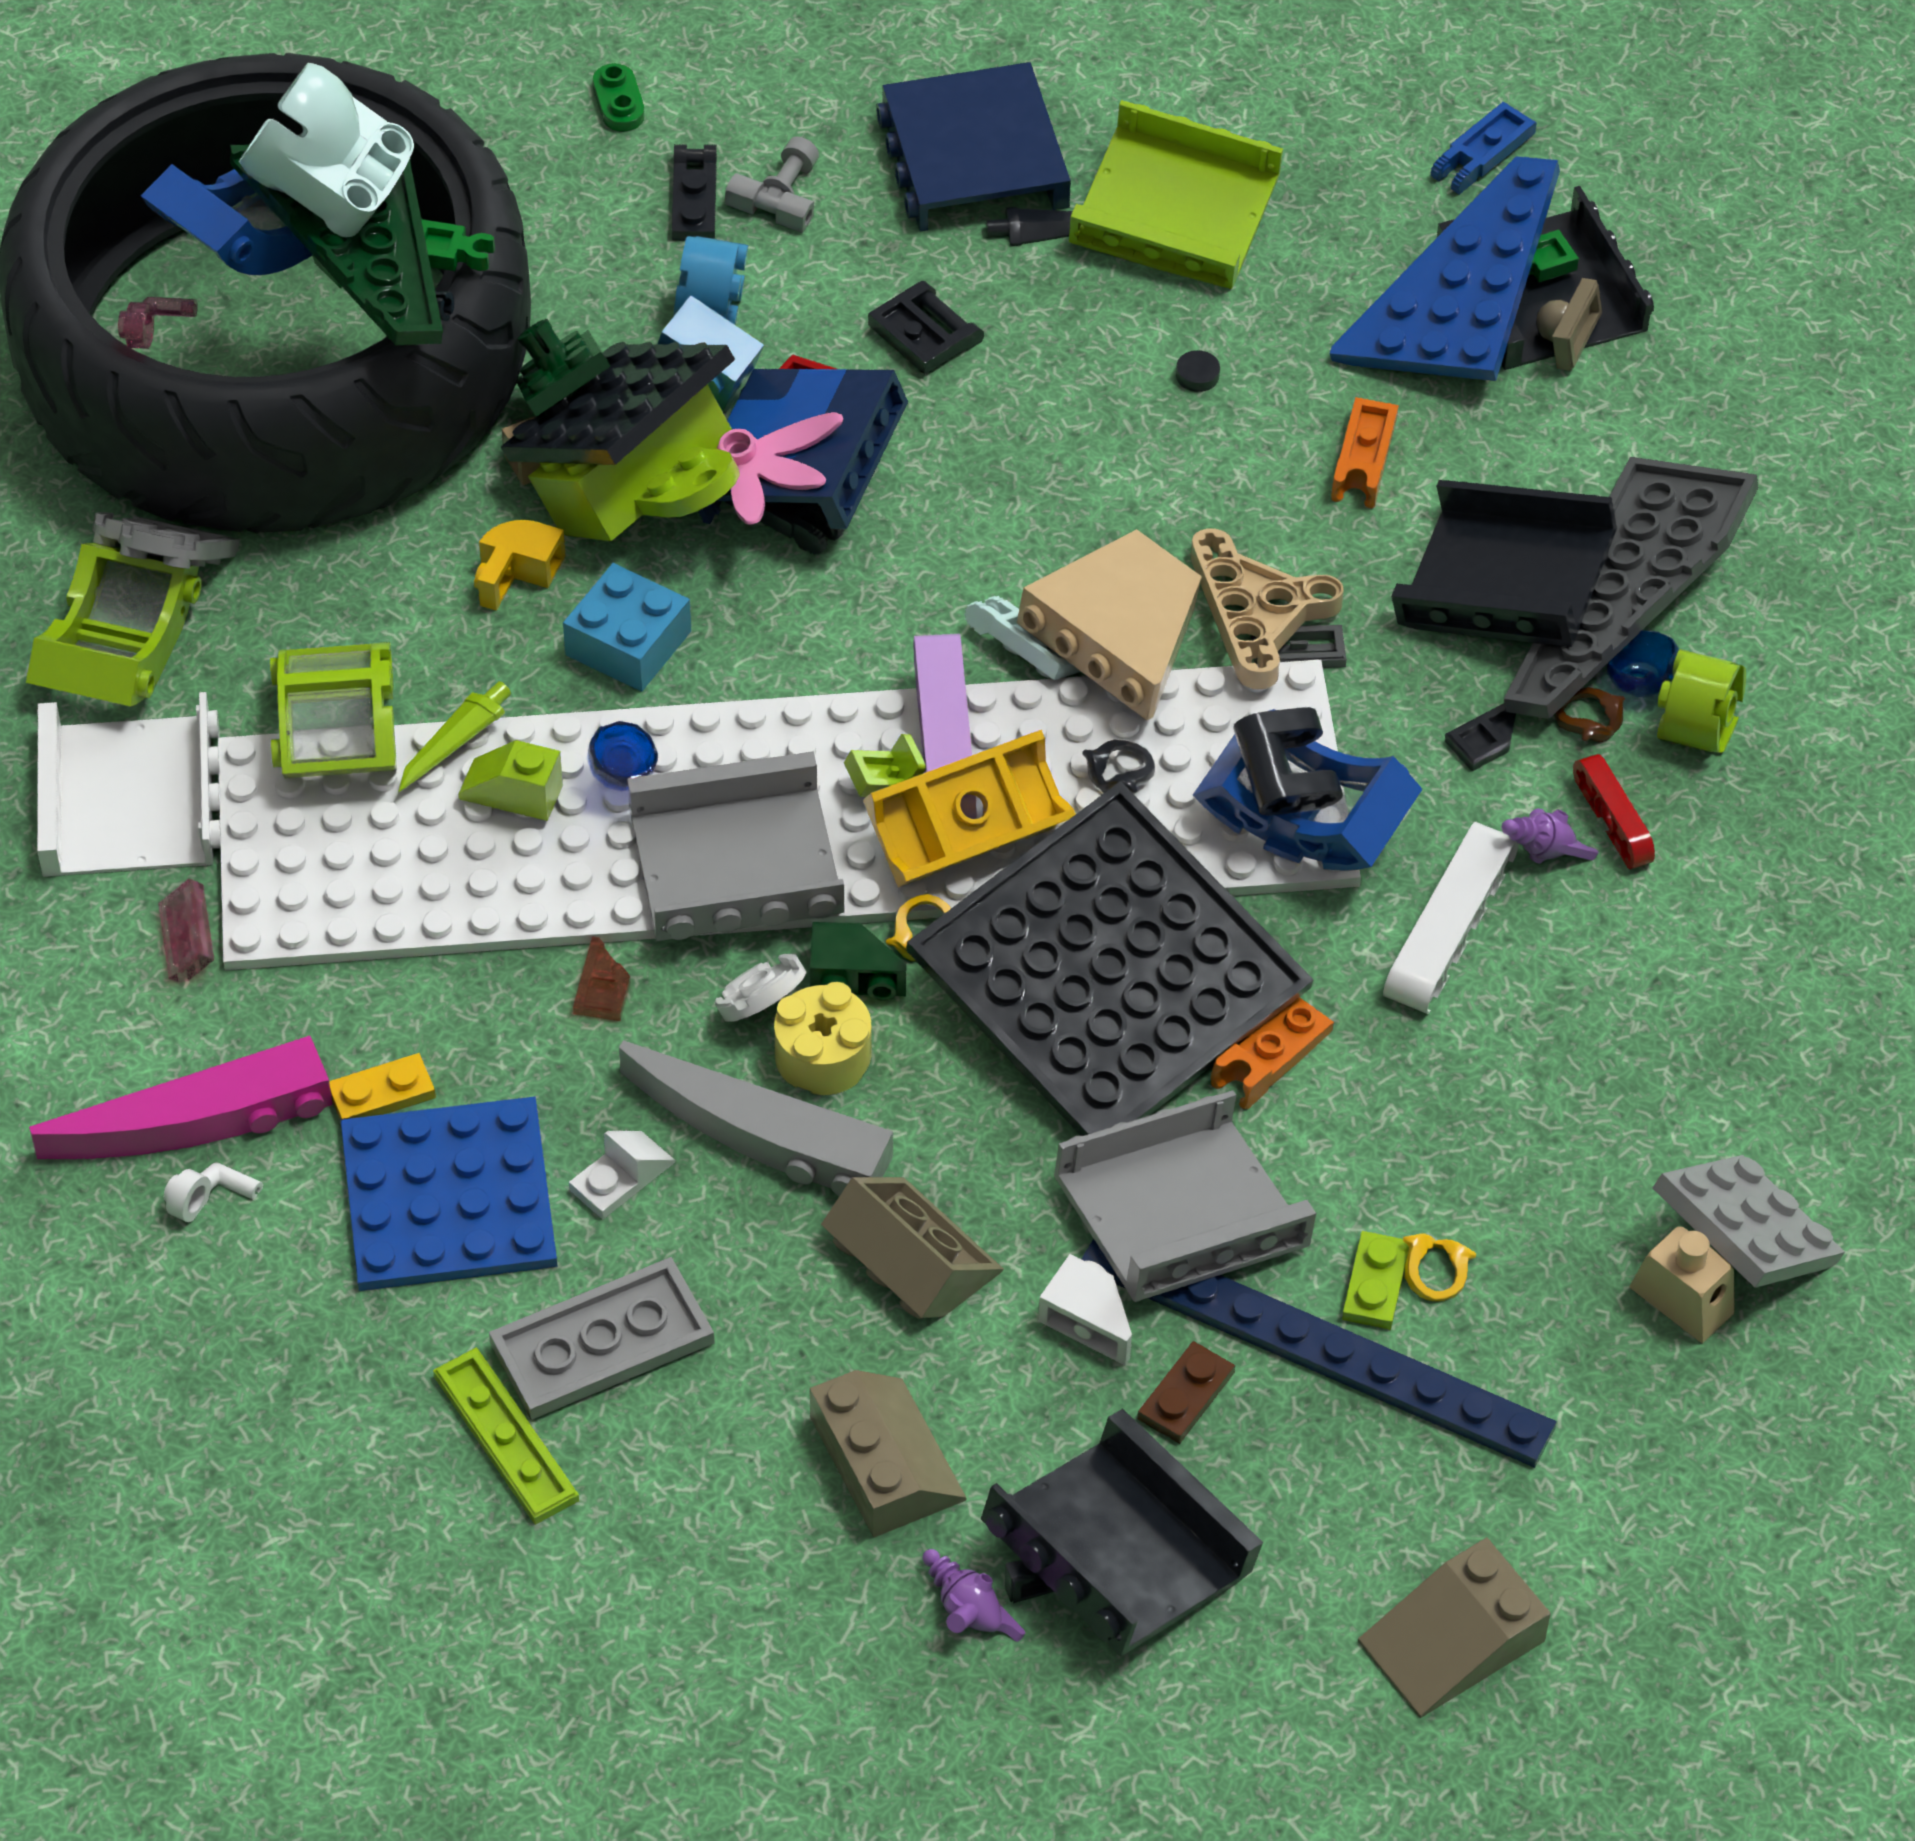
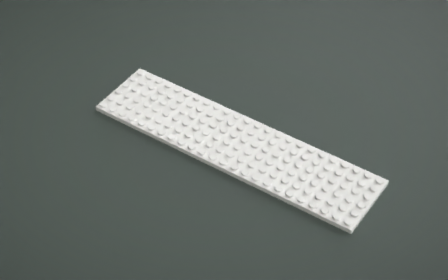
M1321 660L1280 662L1279 676L1276 684L1266 689H1252L1241 684L1233 666L1171 670L1154 717L1149 720H1145L1088 676L1060 678L1057 680L1040 679L965 685L972 755L1042 729L1045 737L1047 765L1060 796L1074 808L1076 814L1103 794L1088 776L1087 760L1082 755L1083 750H1095L1105 742L1114 739L1137 743L1146 748L1155 762V773L1148 782L1137 787V792L1134 795L1232 896L1360 887V870L1323 869L1322 861L1303 857L1300 863H1296L1263 849L1266 841L1251 834L1244 828L1240 834H1237L1212 815L1193 796L1197 787L1235 734L1234 724L1241 718L1253 713L1272 709L1315 708L1323 730L1322 736L1316 742L1338 751ZM916 688L499 718L399 793L406 765L445 722L394 725L397 770L284 778L282 767L273 768L271 740L280 739L279 733L218 738L220 765L223 963L225 970L656 939L629 809L628 778L814 751L817 764V790L837 877L844 881L845 913L834 914L826 918L788 921L775 926L761 925L741 928L729 933L812 927V922L873 923L895 921L898 909L906 901L925 894L939 897L953 908L1057 828L1005 845L898 888L863 803V799L866 797H859L843 762L851 750L891 751L901 734H911L922 755ZM374 727L294 732L295 761L376 755ZM515 740L559 750L561 753L563 787L548 821L459 800L458 793L474 758ZM1116 750L1109 755L1107 766L1102 776L1105 780H1109L1116 774H1124L1145 767V762L1134 752ZM1289 764L1292 774L1302 773V771ZM1244 768L1237 780L1253 793L1246 768ZM1342 789V799L1334 805L1324 808L1316 822L1340 823L1345 821L1349 815L1345 790ZM976 797V819H979L983 815L984 807L982 801ZM929 904L919 905L909 912L906 920L939 918L943 913L936 906ZM715 932V933H708V934H702V935L724 934V933H722V932Z

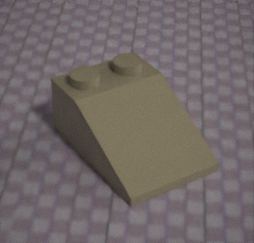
M1488 1537L1445 1562L1360 1636L1358 1642L1416 1714L1422 1718L1545 1642L1551 1613Z

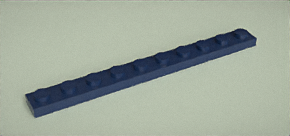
M1093 1238L1081 1260L1093 1261L1099 1264L1107 1273L1114 1276L1116 1285L1125 1288ZM1222 1275L1148 1298L1534 1468L1556 1428L1557 1421Z

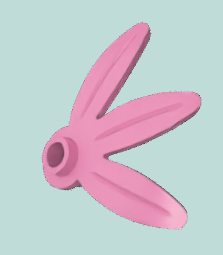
M835 412L818 415L786 426L758 440L745 429H733L721 437L717 449L731 453L739 468L740 476L736 484L731 488V495L735 512L745 524L758 523L764 513L765 498L759 477L776 486L793 490L814 489L825 484L826 478L818 470L798 461L780 456L796 453L819 443L842 424L843 416Z

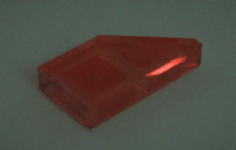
M592 936L573 1005V1014L621 1021L631 984L630 975L620 963H616L605 949L604 943L599 937Z

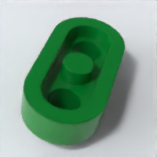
M616 63L598 68L593 75V90L603 122L607 127L615 131L625 132L638 128L643 123L645 114L644 103L633 71L625 65Z

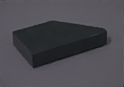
M1505 703L1446 733L1445 742L1471 771H1474L1509 752L1516 713L1506 712Z

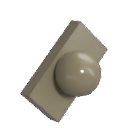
M1582 278L1570 303L1563 300H1552L1543 305L1537 312V329L1544 339L1553 342L1557 369L1571 371L1575 367L1602 314L1597 280Z

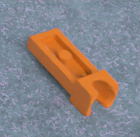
M1355 397L1340 458H1338L1333 478L1332 501L1340 502L1343 500L1345 491L1351 488H1358L1366 495L1365 506L1368 508L1375 507L1397 421L1399 405Z
M1299 997L1264 1026L1252 1033L1239 1045L1235 1043L1216 1059L1211 1072L1212 1086L1220 1089L1234 1080L1243 1082L1245 1096L1240 1099L1239 1105L1242 1109H1249L1268 1091L1270 1086L1300 1062L1332 1032L1334 1021Z

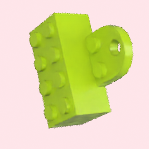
M707 384L616 465L540 463L541 466L528 477L557 528L564 530V535L612 541L642 515L667 518L681 517L709 506L725 495L736 484L740 472L731 453L717 449L721 437L726 432L732 430Z

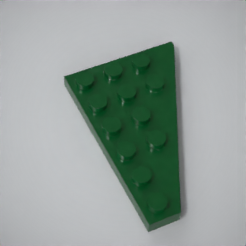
M230 145V165L395 345L442 343L443 329L410 158L391 192L355 236L343 237L330 230L322 218L285 192L268 188L248 175L239 161L249 145Z

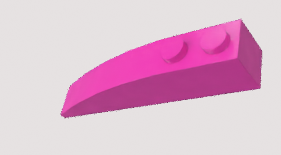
M307 1036L30 1126L29 1130L37 1159H96L134 1156L194 1147L249 1132L265 1133L272 1130L279 1122L297 1116L301 1118L314 1117L321 1113L325 1107L333 1105L329 1078L311 1036Z

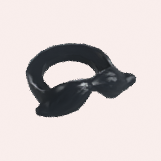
M1114 739L1105 742L1095 750L1085 749L1082 752V755L1087 760L1090 780L1103 793L1121 781L1135 794L1137 787L1148 782L1155 773V762L1152 755L1146 748L1137 743ZM1116 750L1134 752L1145 762V767L1124 774H1116L1109 780H1105L1102 776L1106 769L1109 755Z

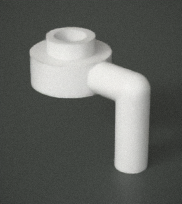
M213 1163L201 1173L186 1169L179 1175H174L166 1185L164 1200L167 1212L170 1215L185 1222H192L207 1203L210 1191L218 1184L254 1200L257 1196L255 1191L259 1193L263 1188V1183L225 1165Z

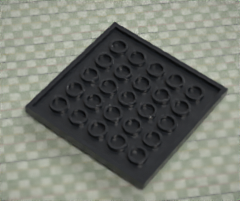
M1121 781L907 942L906 951L1080 1136L1111 1128L1121 1122L1127 1123L1151 1115L1212 1067L1216 1059L1232 1045L1242 1043L1252 1033L1264 1026L1311 989L1314 981Z

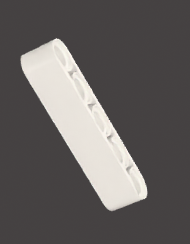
M1474 822L1471 825L1395 960L1384 986V997L1426 1014L1430 1013L1431 1010L1428 1009L1430 1001L1433 997H1439L1450 977L1447 975L1451 963L1457 964L1468 944L1466 938L1470 929L1476 930L1487 910V907H1485L1486 900L1489 895L1494 896L1506 875L1504 874V868L1508 861H1514L1519 843L1512 840L1509 835L1480 823Z

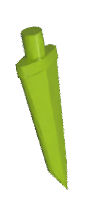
M498 681L484 695L472 692L464 699L463 704L406 765L398 793L433 769L492 722L497 721L503 716L505 711L500 704L511 695L510 689L503 682Z

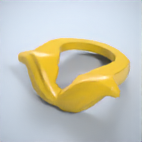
M925 894L906 901L897 911L894 936L886 939V944L893 946L904 958L915 961L906 951L907 942L913 938V934L907 924V916L913 908L925 904L936 906L945 914L951 907L939 897Z
M1426 1233L1403 1237V1242L1409 1247L1405 1263V1279L1413 1292L1428 1301H1446L1454 1298L1463 1290L1467 1279L1468 1261L1476 1258L1474 1251L1453 1240H1435ZM1433 1247L1446 1250L1455 1268L1454 1282L1444 1291H1434L1428 1288L1419 1276L1418 1267L1420 1260L1427 1254V1250Z

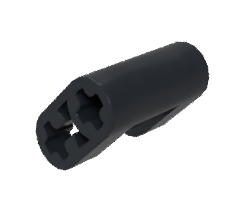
M1301 707L1258 712L1245 716L1234 724V733L1260 814L1272 816L1314 811L1332 806L1342 799L1343 793L1335 771L1319 770L1292 774L1284 750L1311 744L1322 736L1323 730L1315 708Z

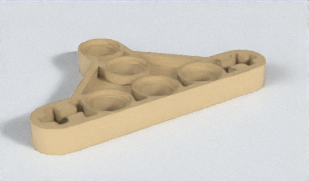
M1200 530L1192 538L1191 561L1195 572L1202 576L1200 581L1201 587L1238 680L1244 686L1252 689L1272 687L1276 684L1279 676L1280 658L1278 651L1305 621L1330 618L1340 612L1344 591L1342 583L1329 575L1293 577L1238 554L1231 537L1222 530ZM1210 547L1213 548L1214 552L1218 553L1217 558L1212 559L1213 554ZM1227 576L1231 577L1234 580L1230 582H1220L1214 580L1213 577ZM1316 593H1324L1331 595L1333 598L1317 599L1314 598L1312 595ZM1272 599H1282L1289 602V604L1274 605L1269 603L1268 601ZM1227 605H1239L1244 607L1245 610L1231 611L1224 607ZM1249 634L1257 637V639L1244 641L1236 638V636ZM1257 658V664L1252 663V659Z

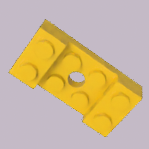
M1042 729L875 791L863 799L898 888L1005 845L1060 827L1076 815L1074 808L1060 796L1047 765L1045 737ZM964 795H974L982 801L984 811L981 818L971 819L964 815L960 807V802Z

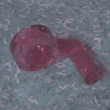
M147 297L143 302H130L127 310L121 311L119 314V337L125 338L129 348L149 349L153 341L155 316L196 317L198 311L197 300Z

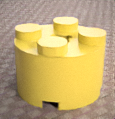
M841 982L807 987L782 998L778 1003L774 1021L775 1061L781 1076L797 1088L798 1086L818 1095L837 1094L855 1086L866 1072L872 1057L871 1017L865 1004L856 995L851 993V989L846 984Z

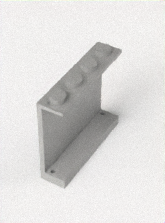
M814 751L627 779L629 809L656 941L682 940L695 935L715 932L729 933L741 928L761 925L775 926L788 921L826 918L834 914L845 913L843 879H838L817 790V764Z
M1233 1090L1215 1096H1206L1199 1101L1173 1109H1164L1134 1121L1121 1122L1111 1128L1088 1135L1075 1136L1058 1145L1054 1177L1134 1302L1309 1247L1311 1244L1317 1213L1308 1200L1291 1205L1286 1203L1232 1123L1236 1094Z

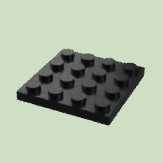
M651 342L643 344L616 343L603 352L611 367L537 417L519 424L512 432L514 436L504 443L501 449L509 462L616 465L728 367L735 358L728 345H707L705 342L695 345H684L678 342L670 344H652Z

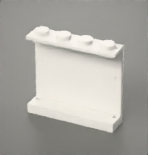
M199 692V705H196L197 716L61 726L57 702L38 704L37 851L43 877L213 865V849L221 848L220 820H213L212 812L220 811L221 809L219 783H212V775L220 773L218 746L211 747V738H219L220 731L218 711H209L206 692Z

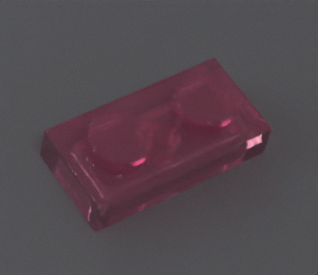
M188 878L158 903L168 977L178 983L189 981L214 961L204 885Z

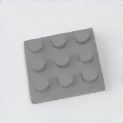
M1744 1155L1662 1173L1652 1187L1696 1231L1703 1233L1708 1238L1709 1244L1755 1288L1831 1268L1840 1261L1845 1253L1833 1241V1236L1826 1227L1813 1222L1799 1208L1797 1200L1791 1194L1774 1185L1764 1175L1765 1172L1761 1165Z

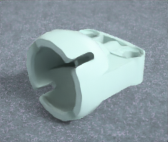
M307 63L278 103L279 110L299 123L303 128V132L300 135H296L276 120L267 119L239 162L246 173L268 188L285 192L322 218L327 227L334 233L343 237H352L361 230L391 192L413 152V139L403 127L387 122L352 97V94L337 76L323 66Z

